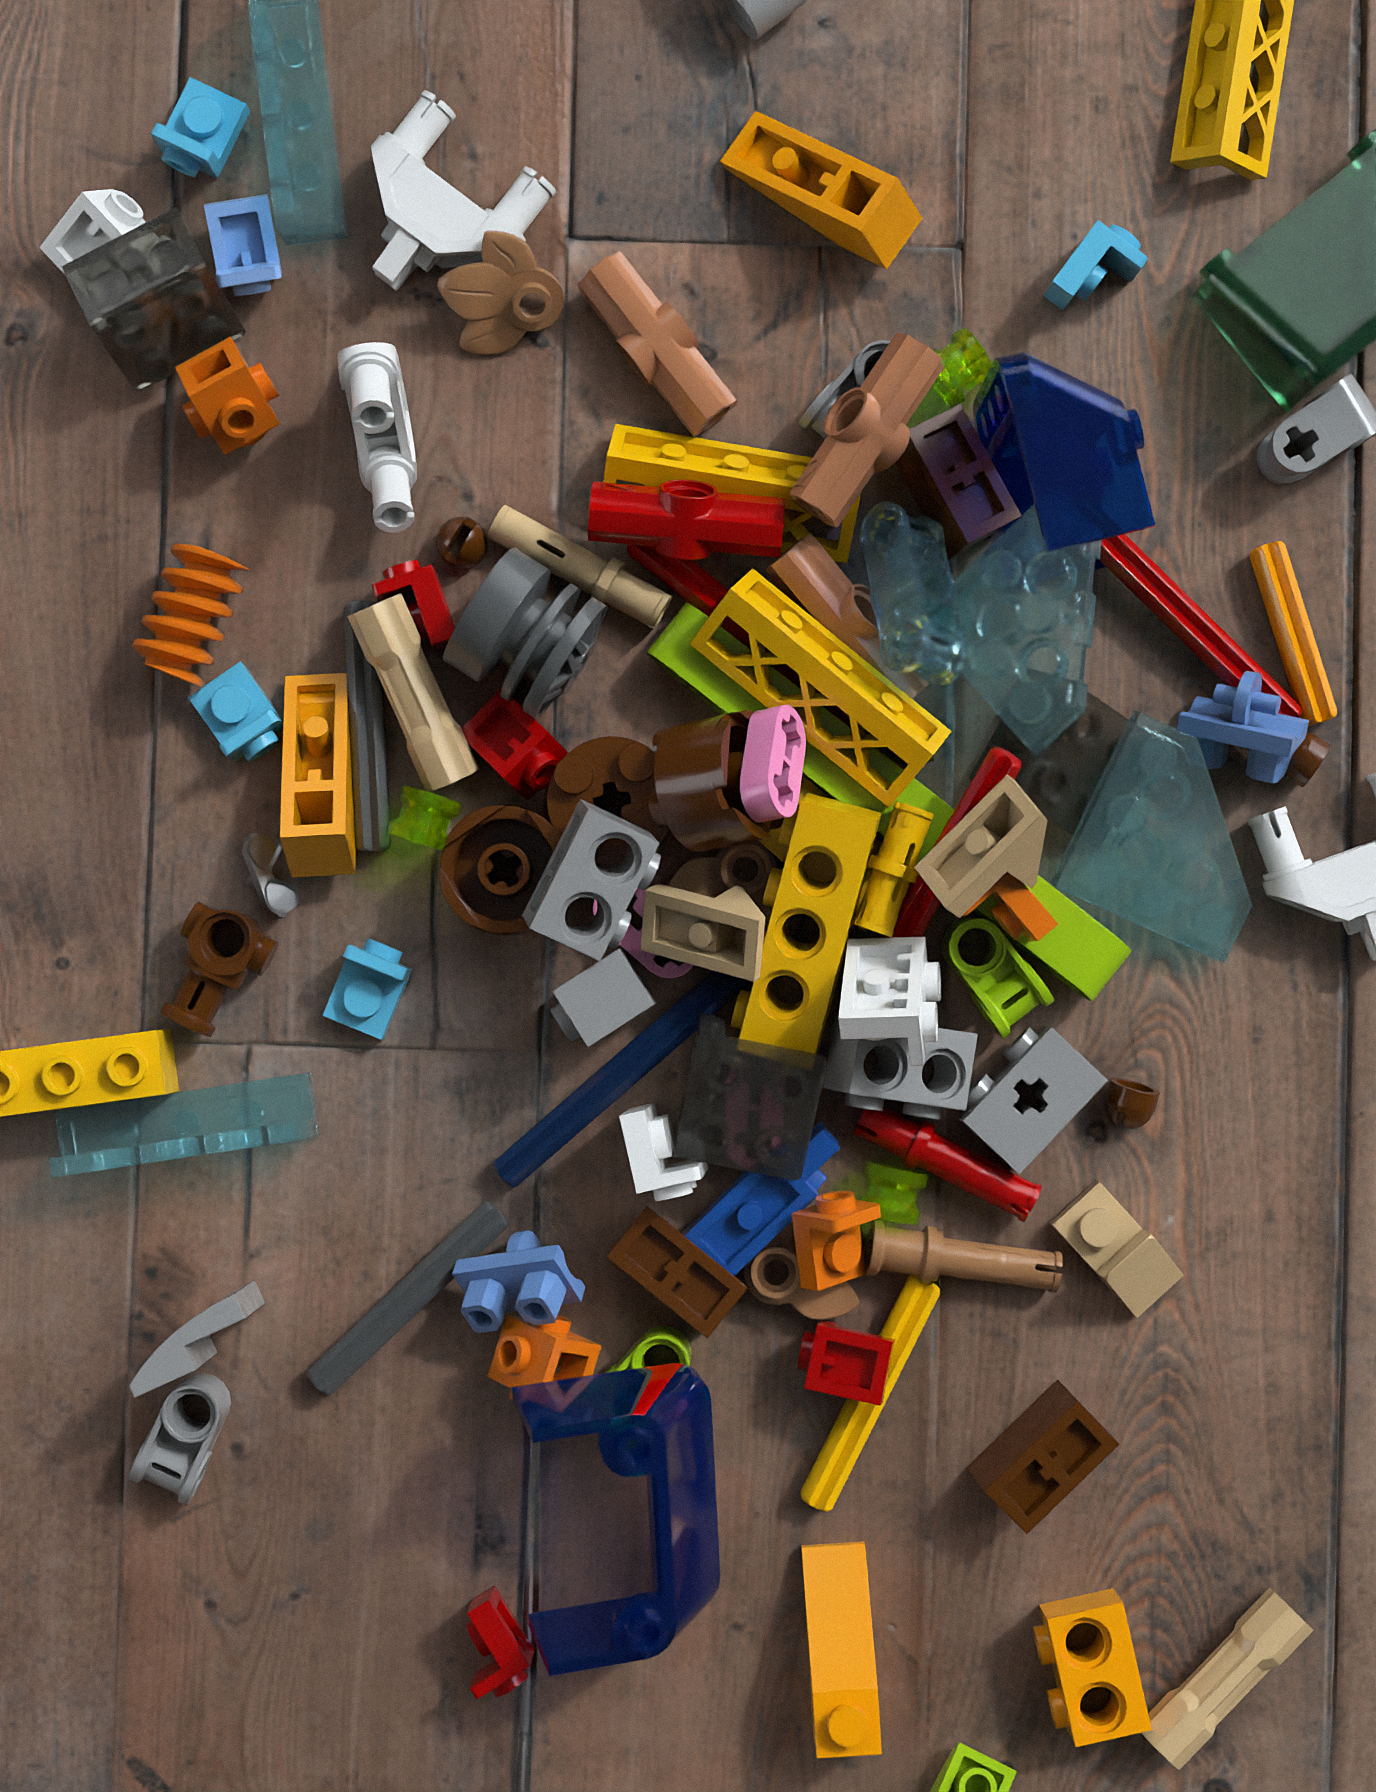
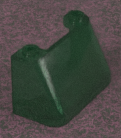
M1376 129L1364 137L1346 154L1351 160V164L1237 255L1234 254L1230 247H1227L1199 271L1205 282L1196 290L1192 298L1286 414L1314 392L1313 389H1316L1329 377L1337 373L1351 359L1376 340Z

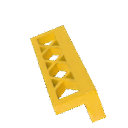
M1195 0L1171 152V163L1185 170L1222 165L1251 181L1267 178L1294 0H1264L1269 14L1266 32L1259 17L1261 0ZM1253 60L1259 74L1257 93H1254L1249 78L1251 62ZM1243 122L1250 137L1247 155L1238 151Z
M615 424L606 457L603 482L617 484L618 480L644 484V486L660 487L666 481L684 479L711 484L716 487L719 493L785 498L781 552L783 553L809 533L802 525V522L813 516L793 502V497L789 494L813 457ZM860 495L842 520L838 541L815 537L833 561L848 563Z
M753 568L730 588L689 643L765 707L772 708L781 705L793 707L802 720L806 740L888 808L952 732ZM727 617L731 618L748 632L751 653L733 654L713 637ZM787 664L798 673L802 694L783 695L772 686L768 665ZM837 705L848 714L852 735L833 736L822 727L818 706ZM868 747H888L908 765L895 781L891 783L871 767Z

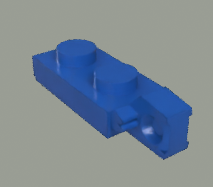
M820 1122L798 1141L796 1145L787 1136L784 1137L776 1146H770L681 1233L735 1276L792 1221L791 1213L805 1209L818 1196V1188L827 1179V1176L819 1168L840 1149L838 1140Z

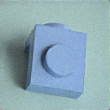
M268 194L204 204L218 288L232 286L234 296L251 295L271 290L270 280L281 278L282 269Z

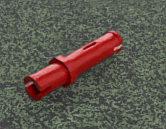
M884 1106L883 1111L864 1109L854 1128L853 1135L856 1137L860 1136L903 1158L901 1165L913 1171L918 1166L1025 1222L1029 1215L1028 1211L1031 1212L1039 1197L1042 1185L1034 1184L987 1158L933 1132L935 1125L925 1120L919 1125Z

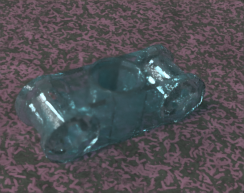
M881 502L870 509L865 516L860 529V544L866 561L871 589L870 602L876 616L883 663L891 671L898 673L918 672L926 682L934 685L943 686L950 684L959 676L964 668L967 658V645L962 635L955 599L956 586L950 573L944 530L942 525L931 517L918 516L913 518L908 516L899 505L892 502Z

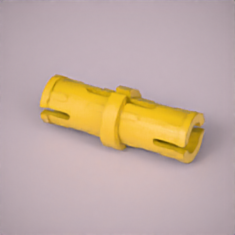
M895 801L893 806L894 809L878 855H871L867 868L872 869L862 903L853 921V924L891 938L909 884H916L919 873L914 867L917 864L922 844L934 818V814Z

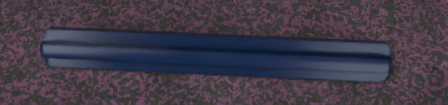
M712 971L499 1156L493 1164L498 1175L512 1188L520 1185L737 996L740 990L745 989L748 981L717 971Z

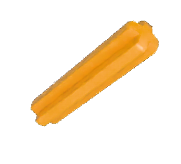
M1274 541L1258 546L1250 552V560L1293 698L1302 708V713L1299 717L1309 720L1308 726L1329 721L1336 717L1337 708L1286 545L1282 541Z

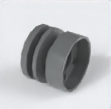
M513 547L493 567L465 609L445 648L443 660L480 684L493 674L502 663L509 670L505 676L500 696L512 702L529 681L532 682L533 685L524 701L522 710L538 720L553 701L569 690L584 668L596 646L598 630L608 607L592 597L574 619L571 618L570 615L581 591L571 583L550 604L544 601L542 597L546 591L551 571Z

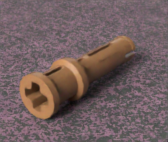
M875 1219L870 1222L864 1256L865 1275L876 1277L879 1271L915 1275L920 1283L930 1284L931 1281H937L939 1275L1044 1289L1054 1293L1059 1289L1062 1274L1038 1271L1035 1268L1054 1271L1056 1267H1063V1257L1060 1251L1048 1252L944 1238L943 1231L937 1230L935 1226L926 1225L923 1231L885 1226L882 1219Z

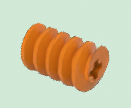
M176 543L172 545L170 552L184 567H165L160 574L174 588V591H155L151 596L152 601L165 613L164 615H144L141 623L155 635V638H137L133 640L131 646L146 659L142 664L191 685L203 688L205 682L191 670L192 665H213L215 659L201 647L202 641H223L224 635L210 621L212 617L232 618L234 611L220 599L221 594H242L244 588L230 576L231 570H251L205 548L192 544Z

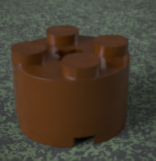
M753 711L731 712L673 725L669 728L658 730L653 737L656 788L650 791L648 797L650 814L657 825H668L675 838L689 850L701 852L771 837L769 834L770 830L781 828L784 818L760 823L755 822L747 814L742 803L740 776L748 724L751 715L754 713Z
M617 736L592 739L570 751L557 764L550 780L547 794L550 822L559 836H562L580 799L595 806V802L605 798V789L616 787L620 796L631 797V804L621 807V819L649 831L659 842L657 851L667 840L671 830L668 825L659 826L654 822L648 806L649 793L653 788H656L654 751L640 742ZM610 838L603 841L596 849L595 864L604 868L619 864L626 854L625 840Z
M490 805L468 814L449 833L441 855L440 885L449 906L466 923L485 932L506 936L520 935L533 931L528 927L522 915L561 837L554 827L542 816L518 806ZM500 855H503L510 861L520 858L523 865L516 871L519 882L512 887L503 881L493 884L491 876L497 872L494 860Z

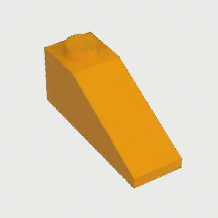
M756 110L720 160V163L726 170L838 246L886 270L923 219L897 177Z
M347 673L285 676L280 840L291 877L355 874L356 845Z
M865 1542L801 1545L812 1727L816 1757L833 1758L882 1754L878 1685Z

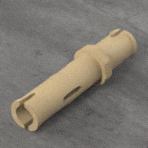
M507 505L500 509L489 529V539L509 550L515 547L548 568L552 574L591 595L590 599L594 597L603 604L607 603L653 629L657 627L671 602L672 596L625 571V563L613 557L610 561H607L567 539L562 534L547 528ZM541 546H545V547L549 548L550 550H552V551L558 553L559 555L563 556V558L558 557L557 555H555V554L549 552L548 550L542 548Z

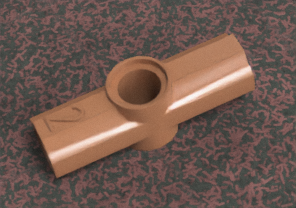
M621 251L611 256H606L589 269L584 278L577 283L583 298L588 301L597 316L604 321L617 338L615 340L616 346L632 370L648 387L651 384L654 385L693 437L713 427L736 406L737 400L732 395L731 390L721 381L716 371L697 350L699 344L685 321L669 303L661 304Z
M897 332L861 387L853 388L844 393L830 408L824 422V432L828 436L789 494L793 497L792 501L825 524L838 528L872 475L888 469L904 453L910 439V430L906 424L944 369L941 363L942 358L929 346L920 343L910 335Z
M810 532L793 544L765 569L787 597L913 699L931 682L929 676L890 630V615L882 600L867 586L859 583L853 585Z

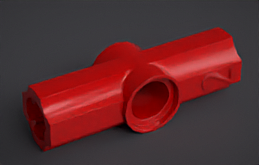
M684 479L669 480L662 483L660 487L592 482L588 517V541L654 546L660 554L682 560L704 559L709 557L712 552L780 557L785 498L719 493L716 487L711 484Z

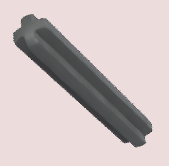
M368 600L348 602L343 609L355 845L360 851L375 852L385 851L391 846L384 690L374 666L367 661L347 617L376 604L374 601Z
M490 1201L482 1203L308 1370L307 1376L312 1384L327 1396L332 1395L454 1279L452 1272L456 1260L477 1257L508 1227L509 1221L503 1212Z

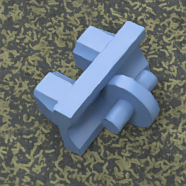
M1245 671L1238 687L1218 683L1213 699L1197 696L1188 712L1182 711L1179 714L1177 733L1188 735L1187 759L1189 765L1207 769H1221L1227 762L1229 745L1250 749L1246 775L1250 776L1251 779L1278 783L1287 770L1292 754L1306 738L1309 720L1279 714L1281 697L1261 693V674Z
M528 1230L513 1233L508 1240L506 1252L458 1259L452 1272L453 1277L465 1293L461 1313L471 1328L477 1333L498 1331L504 1314L518 1311L524 1321L530 1322L533 1325L555 1323L561 1305L581 1302L585 1291V1286L581 1279L574 1278L566 1265L564 1252L560 1246L550 1245L542 1247L538 1237Z

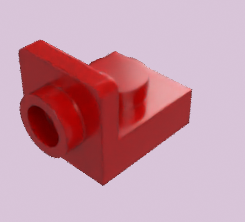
M412 560L385 569L382 572L384 580L371 585L375 598L381 602L400 593L403 598L415 594L417 601L407 604V607L421 636V640L429 638L432 647L437 653L444 651L455 629V625L438 574L432 564L420 567L418 560Z
M501 687L462 727V731L467 742L525 799H530L538 790L550 784L557 764L568 752L538 721L524 712L522 706L515 699L509 702L500 696Z
M822 1320L817 1324L816 1332H805L802 1340L797 1369L807 1371L804 1388L880 1406L883 1403L895 1339L836 1326V1322Z
M494 1585L474 1597L467 1612L470 1621L466 1623V1629L473 1644L482 1656L487 1657L492 1654L495 1658L493 1662L481 1668L473 1675L469 1690L475 1699H479L490 1691L498 1698L518 1687L529 1676L525 1669L530 1667L535 1652L532 1644Z

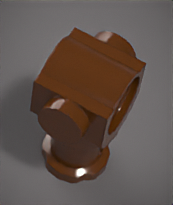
M198 901L188 914L181 930V936L187 938L188 951L182 963L189 970L173 1001L164 1002L160 1013L190 1030L211 1037L215 1030L212 1020L229 989L239 990L248 973L253 972L262 976L271 963L279 943L271 939V936L263 933L257 921L249 914L228 909L218 910ZM227 921H235L240 925L245 938L242 949L232 957L224 956L219 952L215 943L217 930Z

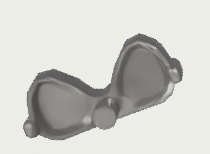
M252 833L242 840L244 844L242 855L251 874L246 883L249 888H256L262 909L275 922L284 918L287 912L297 905L300 894L296 887L286 881L275 878L272 874V867L278 860L282 850L280 840L272 835Z

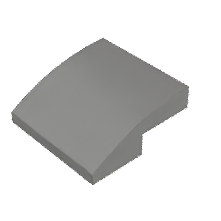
M254 1280L223 1297L193 1317L165 1340L144 1363L129 1385L134 1398L195 1371L218 1352L210 1334L245 1319L265 1304L256 1281Z

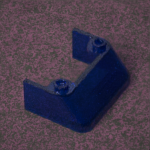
M1024 352L995 358L973 401V416L976 433L1022 515L1001 531L1015 589L1018 590L1107 568L1083 544L1155 526L1137 450L1144 448V435L1136 409L1126 410L1119 398Z

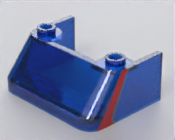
M670 1363L512 1387L513 1401L533 1443L597 1433L601 1458L612 1472L622 1477L646 1476L653 1591L625 1598L528 1614L529 1628L548 1675L554 1676L640 1661L659 1655L672 1644L713 1599L720 1584L712 1403L708 1386L694 1368L686 1364Z

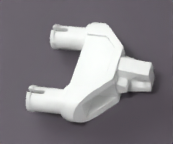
M427 90L422 92L421 98L393 134L385 132L384 135H379L371 145L384 212L388 221V225L381 236L382 239L389 243L372 267L375 275L396 291L417 266L428 272L434 264L441 268H449L483 262L481 247L485 231L507 232L526 241L523 233L549 199L553 198L557 193L552 184L543 176L537 180L535 178L537 172L525 166L520 172V176L494 210L486 208L484 211L427 168L422 158L449 123H452L456 118L453 110L445 102L440 100L436 104L434 102L436 95Z
M374 342L353 345L339 351L337 361L341 390L345 389L354 430L360 478L364 487L372 493L375 525L382 531L397 533L406 530L414 521L410 490L417 480L415 446L399 357L396 348L392 344Z
M1375 772L1365 777L1367 782L1370 783L1376 799ZM1286 806L1248 819L1247 823L1251 826L1268 871L1267 874L1262 875L1264 879L1262 885L1266 896L1332 922L1342 921L1348 935L1360 932L1371 960L1376 961V840L1312 863L1311 858L1305 860L1303 858L1287 816Z

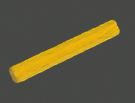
M910 1275L907 1278L879 1336L895 1339L883 1403L879 1406L847 1398L801 1489V1499L811 1507L824 1512H829L833 1509L940 1296V1288L935 1283H920L915 1275Z

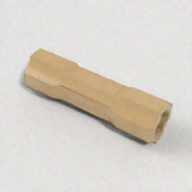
M397 594L347 616L367 661L374 666L407 739V751L425 791L437 790L479 770L462 728L452 718L422 651L421 636L402 594Z
M1269 1587L1238 1619L1232 1633L1179 1688L1169 1691L1148 1713L1152 1730L1142 1732V1734L1174 1767L1180 1770L1213 1736L1218 1723L1270 1669L1280 1666L1314 1630Z

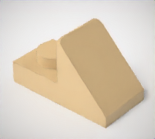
M1007 774L914 868L942 905L960 918L1006 872L1030 888L1035 886L1048 820L1018 783Z
M657 883L645 890L641 950L755 982L760 978L765 916L743 887L734 886L719 896L712 898Z
M1097 1180L1050 1222L1055 1230L1136 1318L1184 1276L1152 1234L1142 1229Z

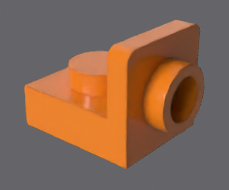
M1008 872L961 916L965 917L991 895L997 902V905L990 910L992 915L1015 940L1024 934L1030 942L1039 941L1058 925L1026 885Z
M833 1191L818 1195L816 1197V1205L791 1213L801 1288L821 1291L866 1274L860 1225L881 1218L879 1203L856 1200L854 1192Z

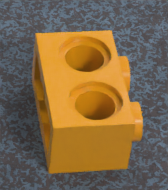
M1114 1588L1039 1604L1043 1625L1032 1628L1041 1665L1052 1664L1057 1688L1047 1690V1697L1055 1728L1066 1727L1075 1747L1151 1731V1723L1124 1604ZM1090 1623L1097 1627L1096 1638L1087 1648L1075 1650L1066 1646V1636L1075 1625ZM1104 1687L1111 1690L1110 1701L1104 1709L1098 1712H1086L1080 1709L1081 1699L1089 1689Z

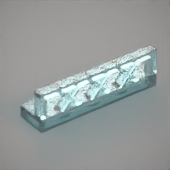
M247 0L275 226L286 246L348 238L319 0Z
M307 1072L54 1111L61 1155L49 1158L51 1176L54 1178L313 1138L320 1134L311 1073Z

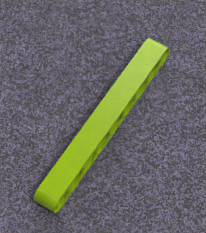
M685 603L646 652L661 668L721 715L743 710L755 712L768 709L689 644L709 618L689 603ZM721 626L713 636L733 654L751 653L749 648ZM768 665L772 686L783 695L802 694L799 687ZM818 706L822 727L833 736L852 735L850 727L823 706ZM806 740L802 775L830 799L881 812L882 816L876 836L882 841L889 826L895 801L934 814L933 821H931L928 833L922 844L917 864L931 851L955 809L915 778L888 808ZM868 747L871 767L889 782L893 783L903 769L877 748ZM1039 875L1033 888L1027 885L1026 887L1058 923L1056 927L1039 941L1030 942L1024 934L1016 940L1013 939L992 915L990 910L997 905V902L991 895L972 910L980 918L993 922L1001 929L1007 939L1063 983L1091 1002L1096 999L1132 952L1122 940Z

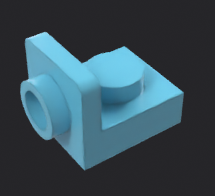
M189 77L166 126L156 123L150 135L161 152H163L162 161L170 167L191 177H196L200 170L218 179L250 114V110L246 103Z
M1097 220L1043 296L1064 311L1075 295L1086 302L1106 275L1108 269L1099 263L1100 261L1128 282H1132L1147 262L1148 257L1139 251L1141 244L1130 232L1114 224L1108 228Z
M241 661L188 697L221 745L219 747L224 755L235 762L243 756L248 762H252L269 752L280 742L276 733L283 729V719Z
M367 938L363 948L348 944L343 954V957L346 958L322 1016L383 1040L413 970L399 964L403 952L370 938Z

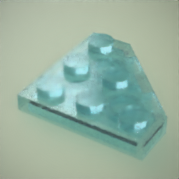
M1055 484L915 617L1020 741L1035 755L1040 754L1085 712L1088 686L1083 682L1086 649L1091 648L1096 604V596L1092 594L1095 560L1100 559L1102 533Z
M1134 709L1050 883L1061 891L1224 963L1252 908V903L1199 741L1184 731Z

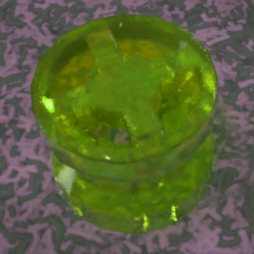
M962 327L953 333L950 344L941 350L931 348L942 358L941 363L944 366V369L932 386L950 408L963 404L967 393L975 387L987 388L997 381V374L989 356L980 342L967 328Z
M402 785L398 795L402 807L399 816L390 821L386 833L443 851L448 837L447 831L450 821L459 816L463 804L421 789Z
M866 1161L863 1174L868 1180L866 1194L858 1200L879 1203L881 1218L878 1219L918 1225L921 1212L916 1206L918 1192L926 1188L928 1174L898 1166Z

